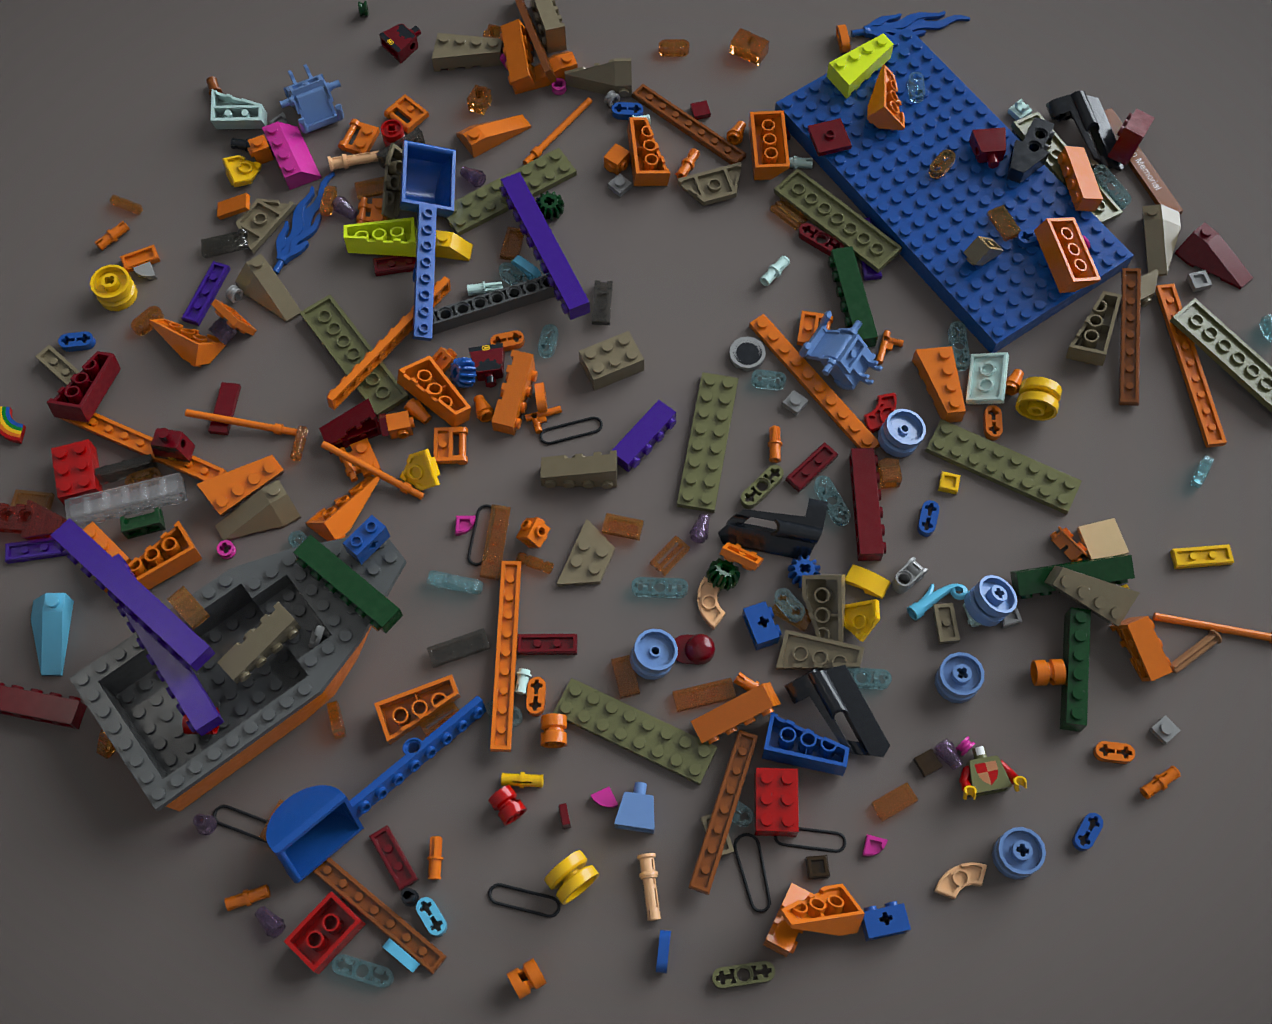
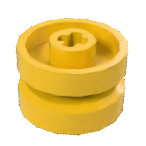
M119 265L101 267L95 271L90 280L92 292L97 297L99 303L107 310L121 311L127 309L137 298L138 291L135 283L124 267Z
M1044 377L1024 379L1020 384L1019 396L1015 406L1016 411L1028 419L1038 421L1051 420L1058 413V402L1062 394L1061 386L1057 382Z
M581 850L570 854L562 860L544 879L551 890L558 889L556 897L563 905L571 902L583 893L599 876L598 871L593 865L585 866L587 858Z

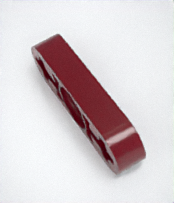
M803 223L799 227V238L828 256L831 255L832 249L844 247L836 238L810 223ZM824 238L826 242L821 244L817 242V239Z

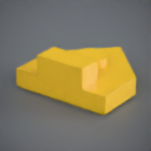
M241 155L222 158L226 175L231 186H234V188L251 184L262 168L261 163L251 162Z
M429 449L410 454L404 471H402L399 477L411 483L420 491L440 485L437 477L440 475L435 457L431 458Z
M877 599L845 604L844 627L855 635L858 640L864 642L880 621L879 600Z

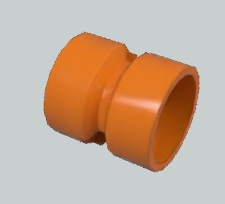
M1044 659L1032 660L1030 675L1033 685L1047 686L1048 683L1051 685H1064L1066 682V667L1063 659H1049L1048 662Z
M558 713L542 715L541 729L544 732L541 733V746L545 748H562L567 746V733L564 732L567 729V716Z
M534 958L525 962L522 969L515 968L507 973L520 1000L531 994L532 988L537 990L547 984Z

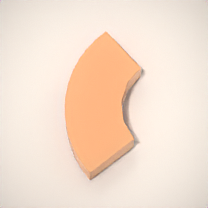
M704 576L697 594L698 609L703 620L714 630L725 616V612L720 608L717 601L720 589L718 587L713 588V583H708V578Z
M970 862L953 867L940 878L934 892L955 899L959 891L964 887L971 885L982 886L987 865Z

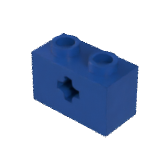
M371 515L343 542L347 553L362 565L390 537L387 527Z
M766 601L743 608L742 616L755 649L759 650L777 644L781 636V630L778 624L775 625L773 610L767 606Z
M897 901L884 904V908L877 909L876 906L864 908L865 915L861 924L865 940L870 941L909 932L911 927L904 903L898 904ZM883 916L885 919H889L886 925L884 922H880V918Z

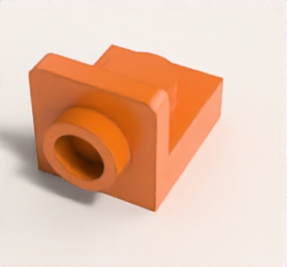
M440 347L432 358L445 373L451 366V363H453V360L457 359V354L450 348Z

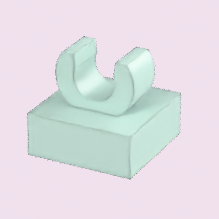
M1020 99L1008 109L1007 113L1017 121L1031 115L1033 110Z

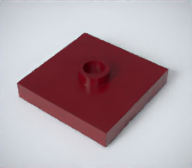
M841 118L808 126L807 130L818 157L851 149L852 144Z

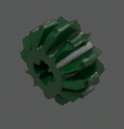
M548 191L545 195L541 193L540 197L536 198V203L545 220L550 218L552 221L554 217L559 219L560 214H563L564 201L561 195H556L555 191L552 194H549Z
M720 558L712 561L706 572L708 583H713V588L718 587L720 591L723 588L726 591L734 588L740 578L739 567L734 566V562L723 561Z

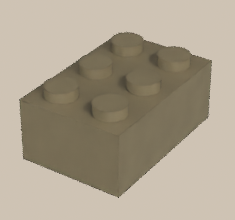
M629 331L579 351L580 364L594 391L644 371V358Z

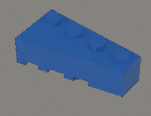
M772 712L762 759L843 776L847 767L850 748L827 737L823 738L815 734L814 731L797 726L795 722L778 717V714Z

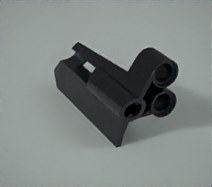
M1075 91L1071 95L1053 99L1046 104L1052 120H1057L1058 122L1068 119L1074 120L1093 159L1096 160L1101 168L1111 169L1114 167L1121 171L1125 167V165L1108 157L1117 140L1099 98L1088 96L1084 91ZM1089 130H1090V132H1091V135H1092V137H1093V140H1094V142H1095V144H1096V147H1097V149H1098L1100 155H1098V152H1097V150H1096V148H1095V146H1094V143H1093V141H1092V138H1091V136H1090V134H1089Z
M809 498L805 516L742 509L727 521L718 534L722 544L730 542L734 545L739 544L745 549L798 559L801 555L803 559H806V556H810L815 544H817L822 535L828 502ZM750 517L774 521L777 524V529L744 522Z
M846 665L821 671L815 668L784 686L794 704L810 696L839 743L850 748L849 753L864 756H885L890 744ZM843 712L859 742L846 740L835 720L837 713Z

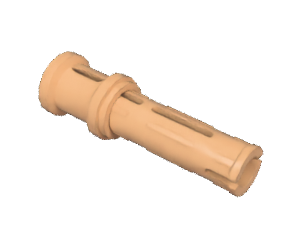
M379 150L355 155L342 154L332 158L327 156L331 172L335 169H348L349 166L381 161Z
M656 853L637 855L641 870L639 878L643 880L647 921L661 919L656 886L658 872L655 870L654 862Z

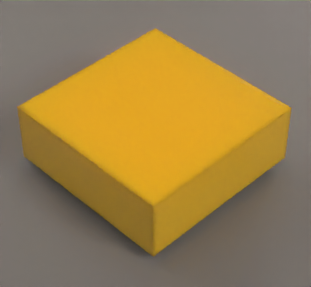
M942 471L938 491L957 495L961 475Z

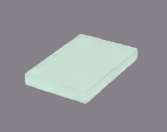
M1008 352L971 354L965 401L967 405L1004 403L1009 361Z

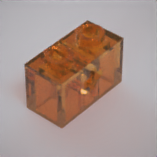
M742 28L739 29L731 40L730 53L758 66L767 55L769 49L768 40Z

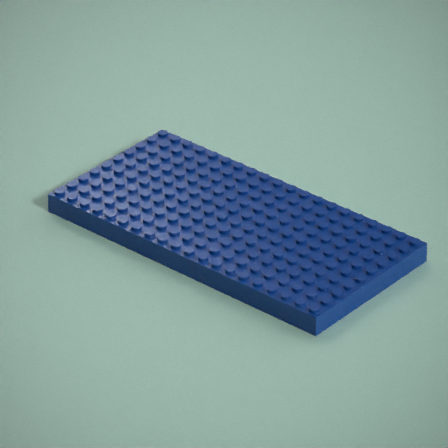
M907 27L888 38L894 45L891 58L885 63L895 75L898 87L896 94L902 104L899 106L900 113L903 112L905 116L904 130L879 129L867 119V106L880 69L874 71L871 77L865 80L857 90H854L847 99L827 78L826 73L777 101L775 111L784 110L785 125L789 133L866 217L871 218V223L902 247V252L899 254L988 352L996 353L1121 272L1122 268H1127L1134 255L1091 211L1075 210L1069 190L1045 165L1021 183L1007 179L1011 152L1015 141L1019 140V138ZM841 118L852 144L851 149L818 157L807 130L808 126ZM1005 127L1006 152L1003 160L999 161V166L992 169L989 168L988 162H977L969 144L972 130ZM1074 217L1081 234L1090 242V249L1088 250L1101 280L1075 292L1060 293L1040 245L1021 248L1017 245L1016 239L1020 231L1039 226L1047 218ZM978 236L992 238L1004 250L1000 255L983 266L970 264L966 259L967 256L963 253Z

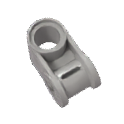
M912 557L897 572L892 582L893 590L899 594L906 593L916 582H919L925 576L929 569L923 568L916 561V558ZM899 580L905 581L906 584L900 583Z

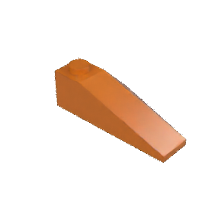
M885 64L880 69L867 106V119L879 129L904 130L905 116L903 112L900 113L899 106L902 104L896 94L898 87L895 75Z
M521 114L471 125L457 132L456 136L472 157L475 158L530 129L531 125Z
M167 319L149 320V324L180 357L195 367L210 364L227 344L226 341L214 335H201L199 330L183 328L182 324Z
M843 884L824 886L820 888L818 893H811L803 901L797 900L780 911L790 928L837 936L858 933L865 915Z

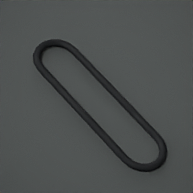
M593 416L543 429L540 433V440L544 444L549 445L599 432L602 429L603 422L600 418ZM591 419H596L600 422V427L594 431L547 442L542 438L543 433L548 430Z
M489 504L480 506L476 513L468 551V561L475 566L483 564L487 558L496 515L494 507ZM489 507L492 509L493 515L484 558L481 562L475 563L471 560L470 555L479 513L482 508Z
M224 804L219 805L214 810L213 820L218 825L267 843V840L218 821L216 813L220 808H228L267 824L269 823L268 820Z
M799 827V830L839 835L843 839V846L840 849H828L780 842L777 836H774L775 842L781 846L834 853L843 851L847 844L845 836L840 832Z
M502 883L494 884L488 891L489 900L496 905L547 918L555 917L560 911L561 905L559 900L550 895ZM497 886L554 900L557 903V910L554 914H545L495 901L491 893Z

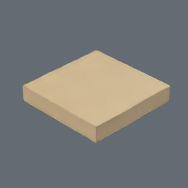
M1115 518L1077 528L1081 542L1087 548L1086 553L1089 559L1129 553Z

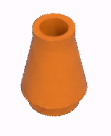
M738 121L727 132V141L733 145H738L742 142L746 128L745 122Z
M1014 369L1013 373L1007 378L1005 389L1007 395L1013 396L1019 393L1020 384L1024 376V372L1021 369Z
M483 395L475 396L473 401L477 418L481 422L491 421L494 409L485 400Z
M412 398L404 406V410H408L410 416L419 420L424 425L432 418L419 400Z

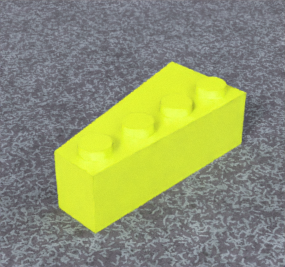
M884 33L829 62L827 78L847 99L854 90H857L865 80L871 77L874 71L879 70L891 58L894 44Z
M414 217L343 225L344 241L348 253L416 257L417 229Z

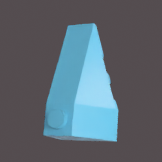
M45 593L33 600L30 619L42 676H63L74 601L66 593Z

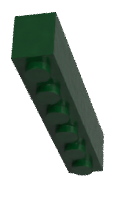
M853 247L832 249L831 255L828 257V265L832 267V280L836 282V294L841 299L840 308L841 312L845 314V327L851 328L856 320L861 321L862 326L857 331V334H859L868 347L876 346L878 334Z
M312 535L293 552L297 558L295 562L302 569L307 567L311 571L310 575L315 580L325 582L324 586L332 594L338 593L340 595L339 599L346 606L351 604L356 608L354 610L355 613L362 619L365 617L369 619V624L376 631L381 629L386 634L403 616L400 608Z
M1127 554L1010 572L1012 588L1021 599L1032 598V594L1040 593V596L1051 595L1052 591H1056V589L1045 583L1054 566L1064 567L1106 582L1116 581V584L1128 583V579L1135 578L1132 555Z
M1070 607L1064 615L1063 661L1066 667V682L1061 686L1060 729L1081 732L1087 726L1091 610Z

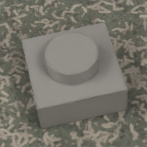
M619 174L608 183V188L621 197L632 188V183L622 174Z
M1206 270L1189 273L1186 277L1193 292L1210 289L1212 286Z
M793 390L783 401L782 406L797 416L808 404V399Z
M1166 715L1149 729L1163 745L1167 744L1181 731Z

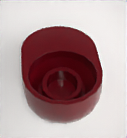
M680 635L675 638L678 647L676 661L679 663L701 665L710 662L714 657L715 644L708 635Z

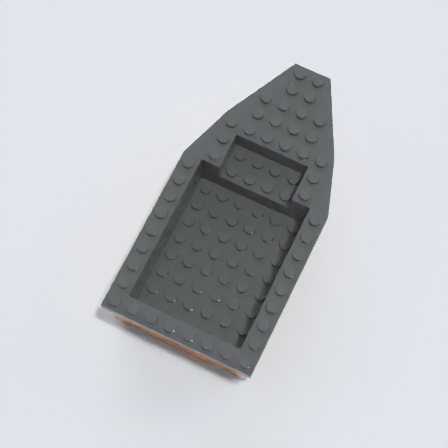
M347 538L321 542L322 545L386 598L407 563L389 538L362 565L347 553L343 545ZM298 547L230 568L170 609L215 652L197 672L193 668L192 670L214 706L219 709V713L224 720V723L219 725L216 735L201 736L200 734L191 735L183 732V716L176 707L179 702L176 698L172 699L166 690L169 687L166 681L162 682L156 674V671L159 670L156 664L154 666L151 665L146 657L149 654L146 648L142 649L136 641L139 638L137 633L69 678L155 810L160 811L162 808L168 807L179 812L298 727L336 694L357 661L372 627L369 624L370 620L366 617L364 619L359 617L354 611L356 608L351 604L346 606L339 599L340 595L338 593L332 594L324 586L325 582L322 580L318 582L310 575L311 571L307 567L302 569L295 562L297 558L293 552ZM279 601L300 625L299 634L292 640L288 639L284 642L283 648L276 654L272 653L267 657V662L262 667H256L250 672L251 676L246 681H240L237 684L217 662L236 643L244 642L243 637L250 629H257L261 622L260 619L265 614H272L276 610L273 606ZM317 625L325 627L320 643L313 649L308 648L312 629Z

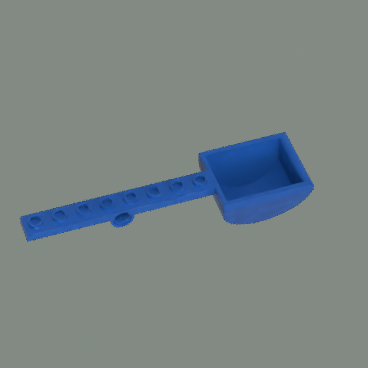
M404 140L400 209L417 213L416 261L413 270L415 286L412 339L431 341L433 329L436 216L449 217L454 212L456 150Z
M476 696L423 741L419 738L406 740L402 748L405 755L350 801L342 791L328 785L312 786L286 799L269 820L266 829V840L294 883L302 881L363 830L364 827L359 817L368 812L379 800L385 798L396 786L402 784L409 775L416 772L427 760L433 758L439 750L450 744L457 735L464 732L475 720L481 718L486 712L483 700Z

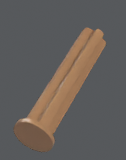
M1211 629L1207 636L1171 662L1172 672L1179 673L1215 644H1220L1222 642L1220 634Z

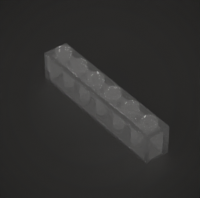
M175 473L64 501L67 520L70 518L82 528L92 521L94 523H102L112 518L118 519L129 514H140L156 507L160 509L166 505H177L188 499L185 480L180 473Z

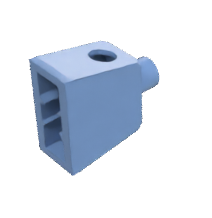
M635 782L633 793L624 792L615 819V828L654 834V796L646 795V783Z

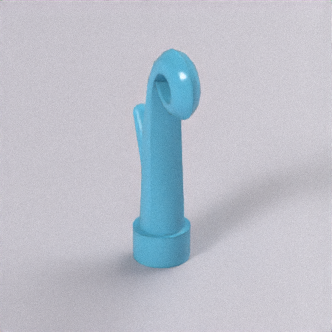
M956 583L946 585L933 592L934 584H931L926 594L917 603L915 602L907 607V612L916 621L924 616V613L933 604H936L950 593L957 600L965 599L968 589L964 585Z

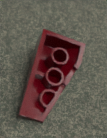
M1205 222L1193 231L1174 253L1191 267L1197 266L1206 270L1208 275L1212 273L1218 276L1221 281L1238 289L1243 288L1253 279L1252 275L1219 233Z

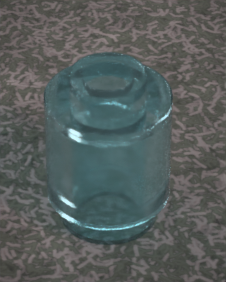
M1269 314L1261 318L1259 326L1266 340L1272 343V315Z

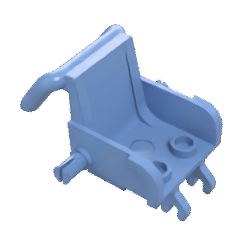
M307 64L303 66L308 79L298 83L291 70L288 71L293 84L283 88L287 99L279 101L282 108L290 105L295 108L298 115H301L302 118L298 119L301 131L305 134L344 119L341 104L335 105L334 109L332 103L334 100L330 92L332 89L341 87L339 80L326 83L323 74L313 77Z
M831 311L825 312L820 320L819 327L809 342L803 344L799 355L807 359L820 361L824 365L822 373L826 376L830 373L834 378L835 384L844 390H854L859 381L872 385L874 381L869 380L870 375L864 373L868 367L876 371H881L883 367L877 366L879 362L874 360L876 355L871 353L866 343L857 334V331L862 326L861 321L856 320L851 328L828 330L826 327L832 313Z

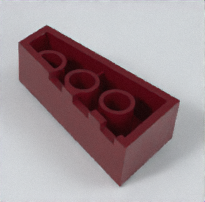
M97 351L82 366L83 370L80 373L74 374L70 378L71 382L66 387L62 386L57 391L58 395L54 399L50 398L46 402L54 417L89 423L121 370L113 353Z

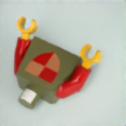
M984 746L972 749L975 759L968 761L966 766L963 767L959 778L964 800H967V795L975 800L979 796L1005 792L1012 787V784L1016 792L1020 791L1019 785L1024 786L1025 789L1027 788L1025 777L1018 776L997 755L987 757Z

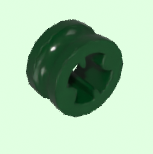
M358 1L360 17L364 14L369 16L367 1H364V3Z

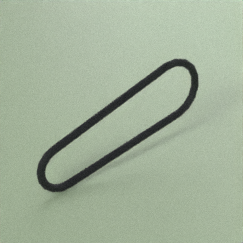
M743 833L734 841V852L750 905L754 911L763 913L770 908L771 898L761 845L755 835ZM744 836L752 837L758 846L768 904L764 909H757L753 904L737 851V842Z

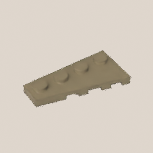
M785 630L776 669H830L841 665H846L847 668H860L865 648Z

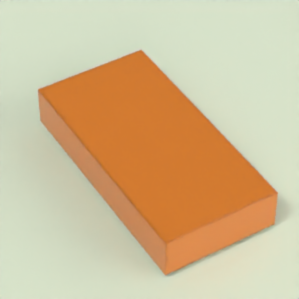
M244 193L218 202L217 217L222 220L249 211L250 195Z
M154 245L120 256L123 267L128 273L134 271V267L150 262L155 264L160 262Z

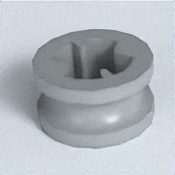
M614 90L609 91L604 98V103L608 104L610 108H612L614 103L620 101V95L616 94Z
M231 285L225 293V297L232 303H237L243 296V290L236 285Z

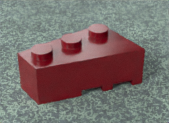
M1137 108L1133 114L1129 113L1117 133L1119 138L1108 157L1126 166L1155 118Z
M369 398L319 428L324 441L337 448L345 447V449L365 438L371 439L381 435L379 422Z

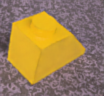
M436 230L435 257L470 261L473 249L471 243L454 232Z

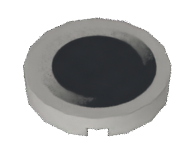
M748 336L735 340L729 351L731 363L736 368L743 369V371H752L759 368L763 364L766 355L765 347L761 341Z

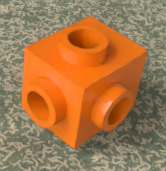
M539 517L526 518L522 522L521 529L516 538L529 548H541L551 528Z

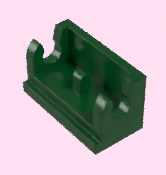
M156 507L154 508L155 512L129 519L122 516L120 517L121 532L127 539L166 530L163 511Z

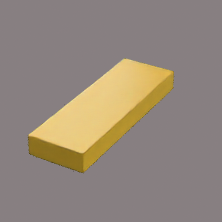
M1230 544L1176 548L1170 551L1174 569L1223 566L1234 563Z

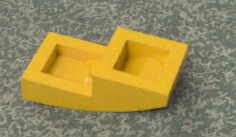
M852 564L845 577L846 584L863 589L865 594L883 599L891 584L884 577Z

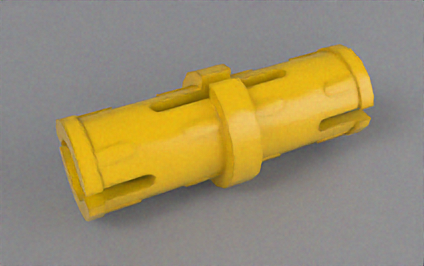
M502 772L501 786H519L521 789H524V787L543 788L544 774Z

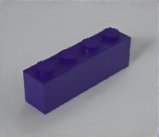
M658 400L611 450H617V464L627 472L632 468L635 469L640 464L641 458L651 452L653 445L663 439L665 432L675 426L677 422L676 412Z

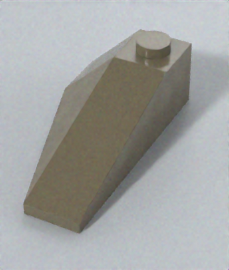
M615 58L609 60V63L602 65L595 63L594 67H580L565 71L566 86L604 95L614 90L620 97H632L631 58Z
M259 254L247 261L235 280L237 286L243 290V294L255 300L260 306L266 307L271 313L287 323L300 316V308L263 255Z

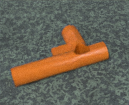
M885 330L876 358V361L879 362L878 364H883L886 350L892 351L893 345L903 347L904 340L890 337L891 332Z
M561 406L549 408L547 412H533L526 414L525 419L526 422L532 421L535 433L540 434L543 431L541 423L547 422L546 417L562 413Z

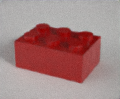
M89 439L51 448L57 497L65 507L104 498L97 449Z
M756 768L754 773V835L796 837L799 832L798 769Z
M331 891L284 942L313 972L320 974L366 924Z

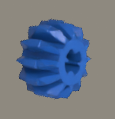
M461 357L454 359L453 363H451V370H449L451 372L450 378H452L451 382L455 387L468 388L472 387L473 383H475L477 368H475V362L471 358Z
M800 555L798 560L793 559L792 565L788 566V578L793 579V585L798 582L799 588H802V575L820 574V565H816V559L810 561L809 555L806 556V559H803Z

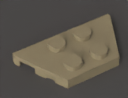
M741 162L678 178V185L703 206L735 198L737 196Z
M257 198L250 206V210L244 212L235 222L253 254L296 208L294 202L289 201V204L280 203L279 200L269 201Z
M587 519L559 577L558 587L575 584V586L600 584L615 552V547Z

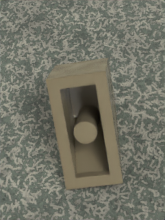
M978 236L963 253L967 256L966 259L970 264L983 266L1000 255L1004 250L992 238Z
M1157 269L1141 276L1142 307H1146L1152 301L1151 298L1156 290L1159 272Z

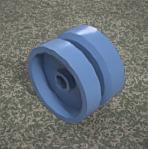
M897 409L889 414L880 427L878 442L886 453L894 457H907L915 451L926 434V426L923 419L917 413L908 409Z
M988 575L981 579L966 593L964 599L965 608L969 615L976 622L988 627L996 626L1016 608L1018 602L1012 586L1006 580L994 575Z
M649 629L641 633L630 652L632 669L645 679L656 680L664 677L669 673L678 656V647L675 639L661 629Z
M957 652L950 654L943 660L935 674V686L938 693L944 699L953 703L969 701L976 695L984 682L982 664L968 653Z
M1016 827L1006 831L995 842L992 851L993 863L998 871L1004 876L1015 880L1025 879L1039 870L1046 856L1045 845L1040 836L1031 829Z

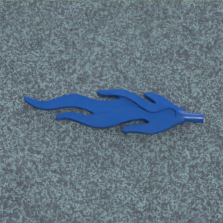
M918 12L900 19L901 14L899 13L879 17L864 26L863 29L851 30V37L864 36L865 38L874 39L884 33L889 38L907 27L920 37L926 33V30L922 29L939 30L955 21H970V17L953 15L938 21H926L941 19L945 16L946 12Z
M335 172L328 174L321 181L318 195L308 208L306 207L315 196L313 186H311L310 192L296 206L292 217L291 233L288 237L289 223L288 221L285 222L276 240L277 263L273 268L276 275L279 274L284 264L287 265L288 262L301 255L308 248L309 242L307 240L317 232L322 220L321 213L316 216L311 226L312 220L326 203L327 185L335 176Z

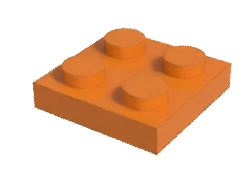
M217 299L211 303L216 309L215 313L223 319L225 317L228 320L226 323L231 328L237 329L242 334L248 333L252 336L257 331L235 309Z

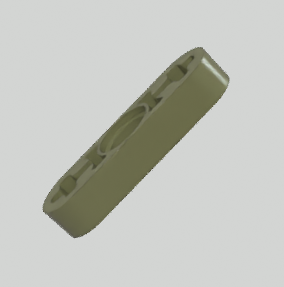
M778 465L768 467L742 493L741 505L746 509L756 507L782 481L783 469ZM777 472L778 477L774 476L770 482L769 479L771 478V474ZM764 483L767 485V489L760 491L757 485ZM754 492L753 500L746 502V497L750 498Z
M768 961L720 967L714 971L712 982L719 989L766 983L773 979L775 968ZM762 966H766V969L771 970V973L767 976L768 978H764L763 974L756 975L757 980H753L754 973L751 967H755V971L762 970ZM747 969L750 973V978L747 981L739 980L737 977L738 970ZM729 970H734L733 977L736 983H731L732 979H726L725 984L716 981L719 972H723L724 976L731 975Z

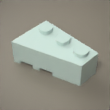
M214 89L211 91L210 121L216 129H262V127L267 126V112L262 104L243 98L239 99L230 94L217 92Z

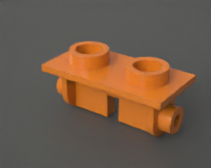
M1059 526L1060 532L1054 531L1050 535L1051 541L1060 550L1066 545L1069 547L1063 553L1071 562L1082 561V555L1086 558L1088 557L1086 553L1087 548L1080 541L1076 543L1072 539L1074 535L1066 527L1062 529Z

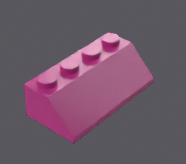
M277 121L262 127L289 190L322 178L298 126Z

